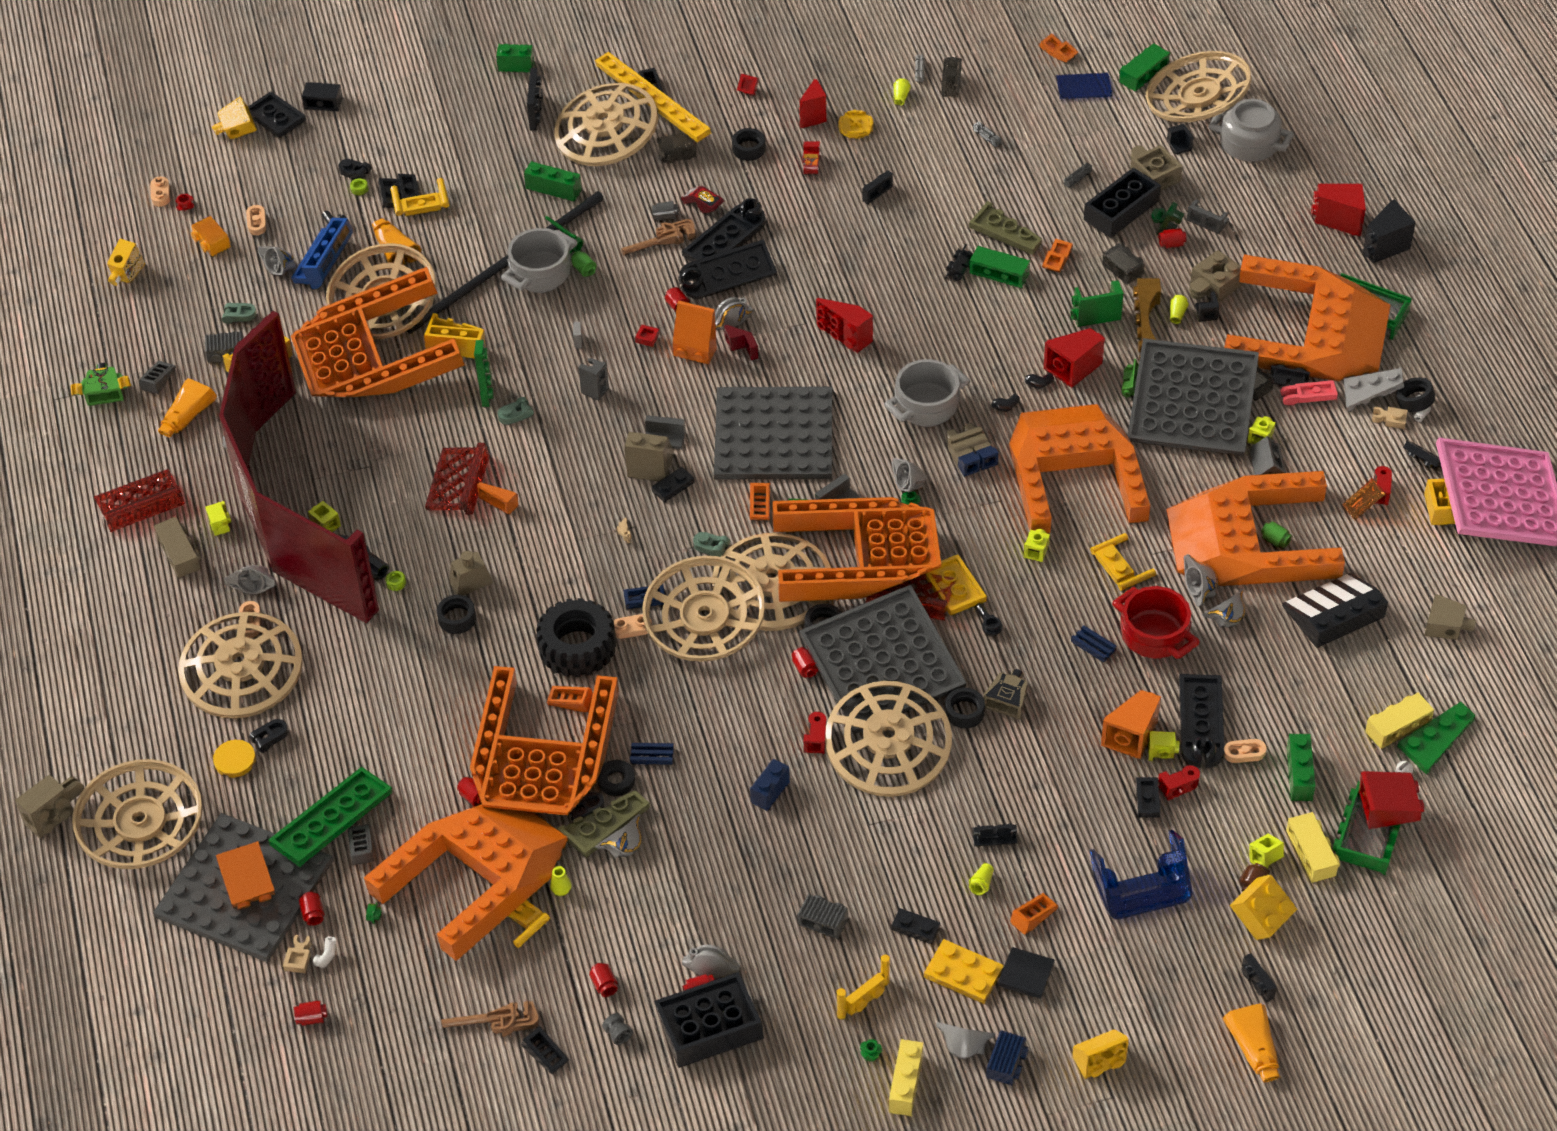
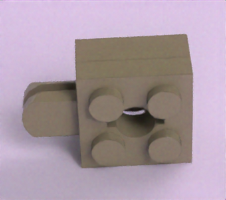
M1162 145L1148 151L1143 146L1132 148L1130 158L1131 169L1134 167L1159 183L1161 191L1181 182L1183 165Z
M1219 250L1215 251L1192 268L1189 295L1194 299L1200 300L1205 295L1210 298L1211 292L1215 291L1219 303L1243 286L1244 283L1239 282L1241 266Z
M50 774L15 799L24 825L39 839L45 834L50 833L53 828L73 814L70 802L81 794L84 785L74 776L69 777L60 784Z

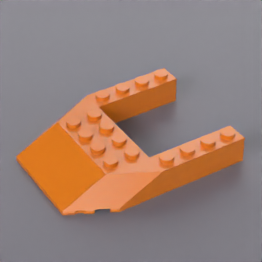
M1243 255L1239 282L1314 294L1304 347L1227 334L1224 348L1259 352L1257 368L1271 370V365L1276 366L1280 364L1290 369L1303 368L1310 372L1309 377L1340 381L1344 380L1345 377L1353 375L1356 377L1364 373L1379 371L1390 304L1357 283L1319 266Z
M427 267L324 306L316 312L317 315L312 320H307L299 330H296L291 335L311 396L360 397L391 394L465 366L455 339L385 366L383 365L368 320L437 294L438 292Z
M1098 404L1020 414L1009 443V448L1029 530L1043 529L1046 533L1051 532L1052 517L1040 473L1113 464L1129 524L1149 521L1150 503L1134 446L1126 432Z
M1324 471L1242 476L1202 491L1167 508L1166 514L1177 572L1185 575L1183 557L1189 554L1197 561L1208 564L1214 569L1218 578L1217 585L1219 586L1325 580L1342 577L1345 561L1341 547L1260 552L1251 506L1324 501L1327 488Z
M894 497L773 501L774 532L853 530L857 567L778 570L779 602L862 599L941 568L934 509L920 507L918 504L911 502L907 505L899 502V499Z
M494 666L470 764V771L482 806L569 815L597 782L604 764L619 695L618 678L597 675L582 743L505 736L517 685L515 668Z
M481 804L428 823L364 877L368 893L384 904L444 852L449 851L493 884V886L437 933L441 950L457 961L551 879L552 870L557 861L560 860L561 851L565 848L568 838L533 812L487 808Z

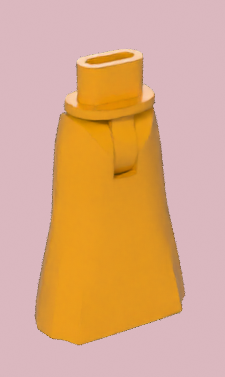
M381 218L372 223L373 231L379 244H402L421 253V247L389 221ZM384 253L387 262L394 263L397 253ZM404 254L402 265H405L404 258L408 263L416 261V259Z
M190 378L185 380L175 401L161 421V427L158 429V432L170 438L173 433L182 431L201 411L217 399L216 393L210 387Z
M1259 1003L1229 1011L1222 1018L1224 1023L1239 1044L1252 1069L1257 1075L1261 1076L1262 1081L1269 1082L1280 1078L1277 1070L1279 1068L1277 1053L1265 1005Z

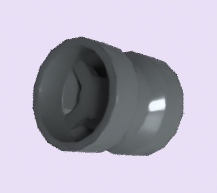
M620 1013L610 1015L602 1024V1028L607 1034L611 1035V1040L616 1045L625 1043L633 1034L632 1028L624 1023V1018Z

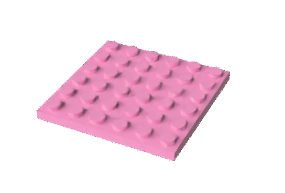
M1438 438L1436 446L1458 534L1557 546V482L1548 452Z

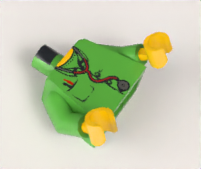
M99 363L96 369L87 371L86 378L81 383L70 385L71 395L84 394L87 406L124 401L121 389L130 387L131 382L129 376L116 373L114 367H108L106 363Z

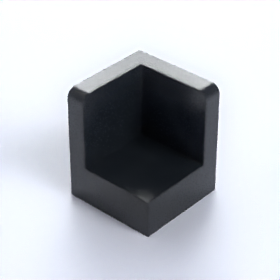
M1185 124L1168 128L1167 143L1176 155L1192 151L1194 138Z
M1215 291L1211 292L1210 302L1195 303L1199 322L1218 320L1219 304Z

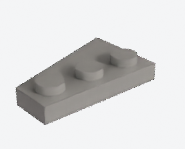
M1402 368L1345 378L1344 389L1347 411L1354 410V407L1361 403L1366 405L1371 402L1370 399L1379 395L1383 397L1404 388Z

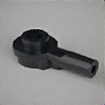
M978 603L975 609L983 619V632L987 635L999 634L1003 628L1002 622L994 615H989L983 604Z

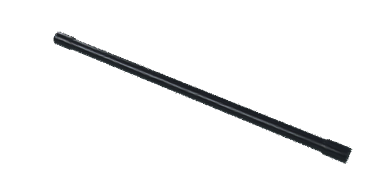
M599 191L595 192L555 222L564 227L582 213L603 201V195ZM553 224L546 227L547 229H551L554 231L559 230ZM508 254L432 306L421 321L407 330V332L412 334L429 321L433 313L439 314L508 266Z

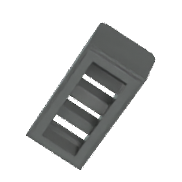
M157 361L140 378L141 390L158 394L176 366Z
M369 824L349 827L348 836L353 865L374 862ZM364 831H365V833H360V834H355V835H353V833H358V832H364ZM366 837L365 839L354 840L356 838ZM366 848L368 849V850L357 851V852L355 851V850H361V849H366Z

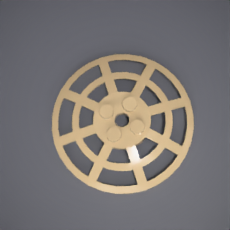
M1205 51L1190 54L1172 61L1153 76L1146 89V101L1149 109L1156 116L1168 121L1195 122L1205 120L1227 111L1246 95L1252 81L1251 72L1248 64L1242 58L1232 53ZM1208 60H1221L1231 63L1226 70L1207 68ZM1199 62V70L1186 73L1180 77L1174 73L1175 70L1183 66ZM1237 66L1243 70L1247 80L1238 84L1231 74ZM1206 74H1217L1220 76L1215 79L1206 76ZM1199 75V77L1191 79L1188 82H1185V80ZM1166 76L1173 81L1167 87L1164 94L1154 93L1158 84ZM1227 78L1231 86L1221 89L1220 84ZM1176 86L1181 87L1178 95H1170ZM1244 87L1243 90L1233 100H1231L1234 94L1236 93V90ZM1230 92L1224 101L1218 100L1222 94ZM1153 99L1163 100L1165 107L1169 111L1160 112L1155 109ZM1180 100L1181 105L1173 108L1169 101ZM1210 105L1216 106L1209 110L1202 111V108ZM1186 108L1195 109L1194 113H1185L1180 111Z
M610 83L596 86L577 95L563 108L555 123V141L561 153L577 164L603 166L617 163L638 152L651 139L658 124V110L649 93L635 85ZM607 89H616L615 91H604V92L596 93V92L603 91V90H607ZM624 89L634 90L646 98L635 100L631 95L623 91ZM611 95L610 98L605 101L598 102V100L596 99L600 96ZM619 96H622L630 102L620 105L615 101ZM584 99L574 108L572 112H568L576 103ZM590 101L592 106L586 111H579L583 105ZM650 104L651 118L649 124L639 121V105ZM634 107V117H625L624 110ZM569 118V133L560 139V124L563 119ZM574 118H583V124L574 129ZM623 124H629L625 131L619 135L617 134V131ZM635 127L645 130L637 141L627 148L624 147L621 140L630 135ZM586 130L590 134L589 140L582 139L577 134ZM611 136L609 140L596 142L597 137ZM573 138L578 144L586 146L584 156L571 152L564 145ZM615 144L619 151L607 156L591 157L593 148Z
M393 243L373 245L354 253L335 270L327 287L326 302L327 305L334 303L336 288L346 291L345 298L353 294H358L396 279L399 271L406 274L412 273L413 271L410 268L402 265L404 254L413 257L424 267L428 268L435 287H437L436 276L426 257L411 247ZM380 253H397L394 263H381L372 266L367 258ZM361 261L365 270L358 274L350 285L341 282L342 276L353 265ZM392 269L390 275L377 277L375 273L379 270ZM369 276L370 281L363 289L356 287L362 279ZM435 295L430 296L429 299H422L407 305L411 306V308L400 318L397 314L399 309L369 320L368 324L371 330L392 326L397 328L387 333L372 334L374 340L394 337L415 326L429 311ZM417 306H425L417 317L408 324L403 325L402 322L416 310ZM390 315L392 322L376 324L379 317Z
M763 533L740 540L721 555L723 558L734 559L739 564L743 562L749 565L748 570L761 585L764 596L772 597L773 603L765 602V609L774 610L776 620H763L759 630H785L805 623L807 611L795 617L784 619L783 608L795 605L800 601L779 602L778 570L822 568L813 567L810 559L802 552L805 548L815 552L822 559L825 568H831L825 555L809 541L790 534ZM769 539L789 540L799 544L793 547L784 543H770ZM759 540L762 542V544L750 547L741 554L734 552L736 549ZM771 548H783L789 551L782 556L773 554ZM759 549L764 550V556L756 560L747 556ZM798 555L807 567H795L791 559ZM719 566L714 567L712 577L718 578ZM731 570L730 578H727L726 581L736 586L742 595L745 594L737 583L747 580L741 575L736 576V572ZM774 573L777 576L774 578H770L767 575ZM757 596L746 602L747 609L750 605L759 608V601L755 600ZM816 600L808 602L811 605L815 606L817 604L822 603L827 604L828 600ZM741 606L737 610H729V617L731 619L740 620ZM748 616L746 618V622L757 623L758 620Z
M718 556L691 557L670 565L652 581L644 596L642 607L643 620L651 639L668 654L688 661H714L738 652L755 637L764 619V594L756 577L741 564ZM708 565L722 567L718 578L697 577L693 579L689 568ZM730 570L744 577L753 589L742 595L736 586L726 581ZM682 571L685 582L674 588L668 596L657 591L668 578ZM715 584L713 591H698L696 585ZM723 587L731 591L736 598L726 602L724 597L720 595ZM689 588L691 595L683 603L675 600L679 593ZM757 596L759 601L757 623L746 622V602ZM653 598L664 603L662 608L663 624L651 625L649 611ZM740 605V620L729 619V610ZM670 607L680 610V620L669 622L668 613ZM703 610H707L710 612L706 616H701L699 614ZM725 626L735 628L730 635L721 640L718 634L720 630ZM684 627L690 634L684 640L673 629ZM741 630L752 631L741 643L726 650L724 644L734 639ZM667 631L669 636L681 644L682 647L678 652L670 649L656 637L655 633ZM710 635L713 643L709 644L694 643L698 636ZM690 648L702 650L716 648L718 651L717 654L704 656L687 654Z
M258 612L232 613L209 622L190 638L180 657L179 679L187 698L200 710L222 718L237 719L251 717L273 708L290 694L301 675L303 665L302 651L294 632L279 619ZM249 616L254 618L256 616L279 626L267 630L259 625L247 624ZM239 619L238 624L226 626L215 633L210 630L212 627L223 622ZM237 629V635L234 638L225 641L220 637L221 634ZM246 629L263 633V635L255 640L245 637ZM284 631L287 632L293 642L295 656L282 654L280 643L275 637L276 635ZM201 635L207 637L200 647L197 657L185 660L189 649ZM270 639L275 647L276 654L263 653L260 645ZM211 642L219 646L214 655L203 656ZM237 657H244L243 661L234 662ZM264 661L275 662L271 671L265 677L260 672ZM214 663L216 671L207 679L203 672L202 664ZM281 663L294 664L289 679L278 690L271 681L277 675ZM196 666L197 675L203 684L195 693L190 689L186 681L184 668ZM220 678H223L226 681L232 682L231 689H224L214 684ZM252 678L258 681L257 684L251 687L240 689V682H245ZM262 688H265L272 695L267 700L256 705L240 708V696L253 694ZM208 690H211L216 694L231 697V708L213 706L204 702L201 698Z
M880 681L852 690L837 703L828 718L825 731V745L832 766L848 784L868 794L895 797L916 792L929 785L938 777L949 759L952 746V732L946 713L940 704L929 694L910 684L897 681ZM878 687L902 688L899 696L885 694L873 697L869 689ZM910 692L917 693L927 699L937 711L926 714L918 704L908 699ZM861 693L865 701L857 705L849 717L837 715L839 709L846 701ZM893 700L896 701L893 710H881L877 702ZM907 704L916 710L920 716L909 719L901 712L904 705ZM869 705L873 714L867 721L855 718L863 708ZM943 720L946 732L944 749L932 744L933 728L931 721ZM833 723L845 725L844 738L846 748L836 754L831 738ZM925 723L927 731L926 741L914 736L915 726ZM851 726L863 729V739L852 743ZM890 730L895 735L887 738L883 735V732ZM914 745L922 748L920 754L909 762L905 753L911 746ZM867 747L875 755L873 763L865 760L857 751ZM929 752L941 757L936 766L927 775L917 780L913 768L919 765ZM851 755L858 764L870 770L866 782L850 774L840 761ZM883 758H898L901 766L882 767L881 764ZM904 772L909 782L907 785L896 787L874 785L878 773L892 775Z
M153 759L127 761L103 771L83 789L73 810V830L82 850L100 864L119 869L150 867L174 856L193 838L202 819V798L192 777L174 764ZM144 770L163 771L176 777L169 786L157 782L144 781ZM135 771L136 782L124 785L112 793L103 786L104 783L118 775ZM182 782L192 791L196 806L184 809L180 797L175 792ZM145 789H155L163 793L158 799L145 796ZM136 790V796L123 802L117 798L126 792ZM96 791L104 800L97 809L95 819H82L84 807ZM171 798L175 802L178 811L165 814L163 805ZM110 804L116 808L113 819L102 820L103 814ZM196 814V820L188 835L182 841L175 839L182 828L184 818ZM142 816L145 817V818H144L142 821H140V822H135V821H134L135 818H137V817H142ZM177 820L176 826L170 835L162 831L165 822ZM81 827L94 828L96 836L103 846L92 852L83 839ZM101 828H115L118 835L108 842ZM154 837L162 841L160 844L144 850L145 841L151 840ZM123 841L135 843V850H122L117 848V846ZM167 845L173 847V849L159 857L143 861L144 855L157 852ZM111 851L121 856L134 857L133 863H121L101 858V856Z

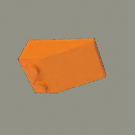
M678 301L673 335V356L709 365L717 350L715 309Z

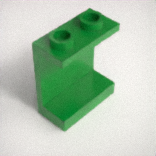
M1119 280L1111 281L1110 293L1082 298L1079 288H1074V296L1071 297L1073 309L1070 310L1072 320H1075L1077 327L1121 320L1124 293Z

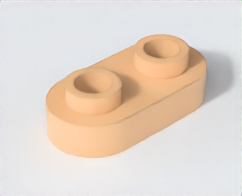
M159 176L150 183L151 200L153 205L162 207L170 202V185L167 178Z
M261 205L250 206L246 210L248 231L252 235H261L267 229L265 210Z
M247 601L240 606L239 613H261V610L255 601ZM249 616L247 624L261 626L260 617L255 616L254 618ZM246 629L245 637L254 638L260 632Z
M643 614L614 620L615 635L618 639L648 634Z
M1259 739L1230 741L1224 747V758L1230 763L1260 761L1265 757L1267 747Z

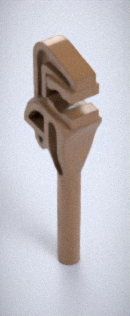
M684 219L675 223H661V227L656 228V238L621 248L622 255L655 245L681 244L684 242L683 234L680 232L682 230L687 235L688 240L696 238L694 222L690 219Z
M524 1001V1018L519 1019L517 1002H511L504 1007L485 1014L441 1019L442 1028L488 1022L492 1023L491 1029L493 1033H502V1037H506L513 1031L536 1028L539 1024V1016L533 1001Z

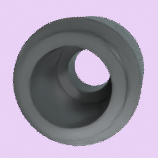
M667 201L652 205L654 220L676 219V215H679L678 204H674V201Z

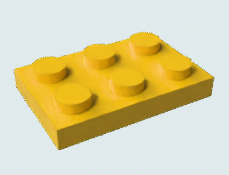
M958 554L942 560L941 568L923 574L950 616L976 606L978 603L987 601L986 594Z
M943 939L924 972V978L985 1004L1002 974L1004 965Z

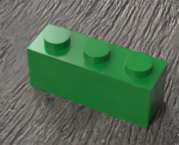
M1153 43L1148 48H1145L1137 57L1135 56L1128 64L1121 67L1119 83L1134 92L1138 91L1159 70L1169 64L1170 52Z
M533 161L530 162L524 171L525 189L575 202L582 191L581 175L578 173Z
M977 246L970 259V274L1019 288L1023 287L1030 272V260Z
M1289 734L1286 750L1291 801H1313L1315 776L1311 734Z

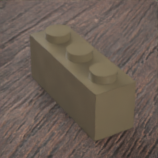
M173 517L153 525L157 539L178 578L201 570L199 561H201L198 550H193V541L190 536L186 537L187 531L183 523L179 524L177 518Z

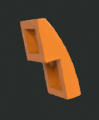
M1052 33L1039 44V47L1049 55L1066 63L1078 54V51L1067 41L1062 43Z
M1055 238L1051 250L1047 252L1042 268L1060 273L1073 249V243Z

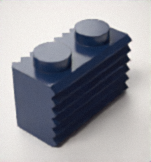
M772 759L751 786L750 802L768 811L790 783L789 766L776 759Z
M1000 1030L987 1066L986 1078L1013 1086L1015 1079H1019L1023 1068V1066H1020L1021 1060H1026L1029 1052L1025 1036L1022 1037Z

